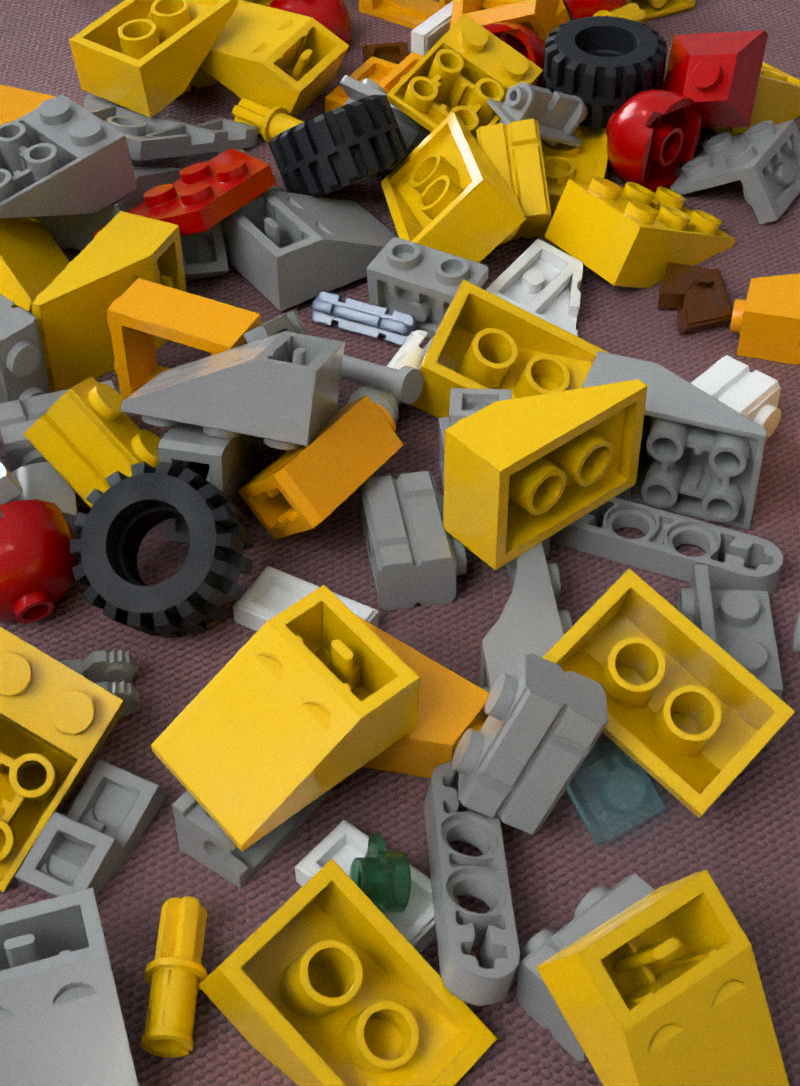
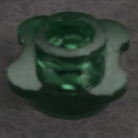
M371 834L365 857L354 858L349 877L382 913H402L408 905L411 890V872L407 855L403 850H385L383 836L381 834Z

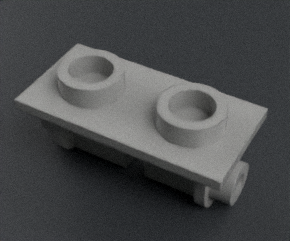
M520 82L508 89L504 102L489 99L487 102L501 118L499 124L509 125L513 121L534 118L538 120L540 139L544 143L554 147L562 143L579 148L583 144L573 134L579 123L583 122L587 116V107L580 97L557 91L553 94L549 89Z

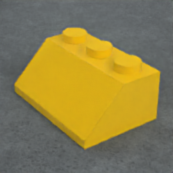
M630 568L542 657L560 665L563 671L567 673L570 670L602 685L606 691L608 724L602 732L698 818L724 793L795 713L791 707Z

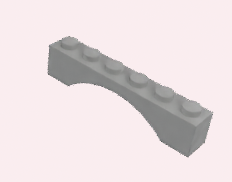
M449 417L438 418V465L443 492L445 429L449 428ZM549 538L505 564L513 586L512 593L500 618L482 639L480 687L487 692H490L496 678L502 672L513 676L525 654L532 653L543 657L572 627L569 611H558L556 602H560L561 582L557 563L547 564L545 556H549L550 551Z

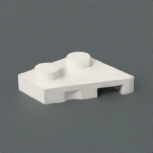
M537 239L486 291L578 336L576 322L580 308L581 292L579 288L582 281L583 262Z

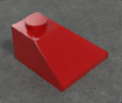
M765 30L674 35L663 90L676 92L693 99L695 103L689 105V107L700 111L701 128L749 127L768 34Z

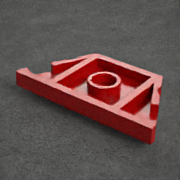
M234 148L227 149L208 162H199L182 169L179 172L181 179L173 184H164L148 190L143 195L145 201L127 213L179 225L180 236L207 231L275 186L276 181L270 164ZM102 227V228H100L99 230H97L96 232L92 233L93 238H94V237L96 236V234H97L100 230H102L104 227Z

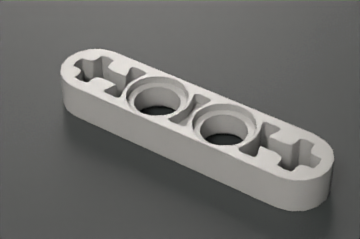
M616 497L549 537L550 541L560 546L689 583L691 582L693 564H707L710 589L760 590L768 591V595H771L778 588L783 565V555L780 549L774 543L764 538ZM598 522L603 523L602 528L598 527ZM624 527L636 528L641 530L646 536L640 539H626L618 536L614 531ZM682 544H691L701 547L706 553L697 557L685 556L674 548ZM718 556L725 557L724 562H719ZM748 566H755L757 568L756 570L748 569Z
M449 761L438 765L432 772L424 801L440 975L444 986L453 996L463 1002L477 1006L493 1005L503 1000L509 992L520 958L500 817L495 815L494 818H491L467 808V811L457 812L459 806V772L452 769V762ZM451 841L470 843L479 848L483 855L472 857L453 850L448 843ZM459 895L476 897L484 901L491 911L487 913L468 911L462 908L454 898ZM483 943L480 950L482 967H479L475 956L469 955L473 944Z

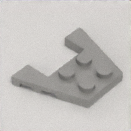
M88 94L84 97V109L126 136L132 165H144L147 163V160L257 146L259 127L222 117L199 125H191L158 115L149 118L96 95Z

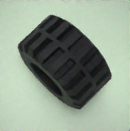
M596 16L565 22L559 28L553 29L549 33V37L546 38L542 88L549 89L553 94L557 91L580 97L587 107V116L578 126L590 127L591 129H606L611 115L616 110H619L628 99L641 91L663 90L667 57L666 41L653 28L626 18Z
M377 94L351 102L277 134L268 144L289 193L315 196L316 198L400 164L409 155L387 95Z
M159 461L157 469L146 462L131 465V477L116 471L106 478L110 486L107 491L103 493L96 488L93 489L86 498L87 501L93 504L88 515L78 512L73 526L82 530L81 539L70 540V554L82 561L81 564L73 567L72 570L76 582L89 587L83 595L91 605L103 609L102 614L106 617L150 635L156 633L166 638H180L181 630L191 634L207 630L204 619L209 617L218 622L230 613L223 606L228 597L239 601L243 595L245 588L237 584L240 574L251 576L253 561L243 556V550L253 548L252 536L241 527L246 522L241 510L230 503L231 498L199 474L188 468L182 470L173 463ZM171 518H184L190 533V547L184 564L168 580L157 585L145 586L137 566V556L142 540L160 522Z

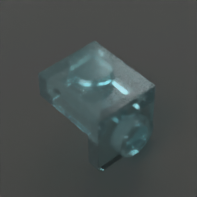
M610 738L600 744L598 740L595 742L566 788L597 846L666 809L645 770Z

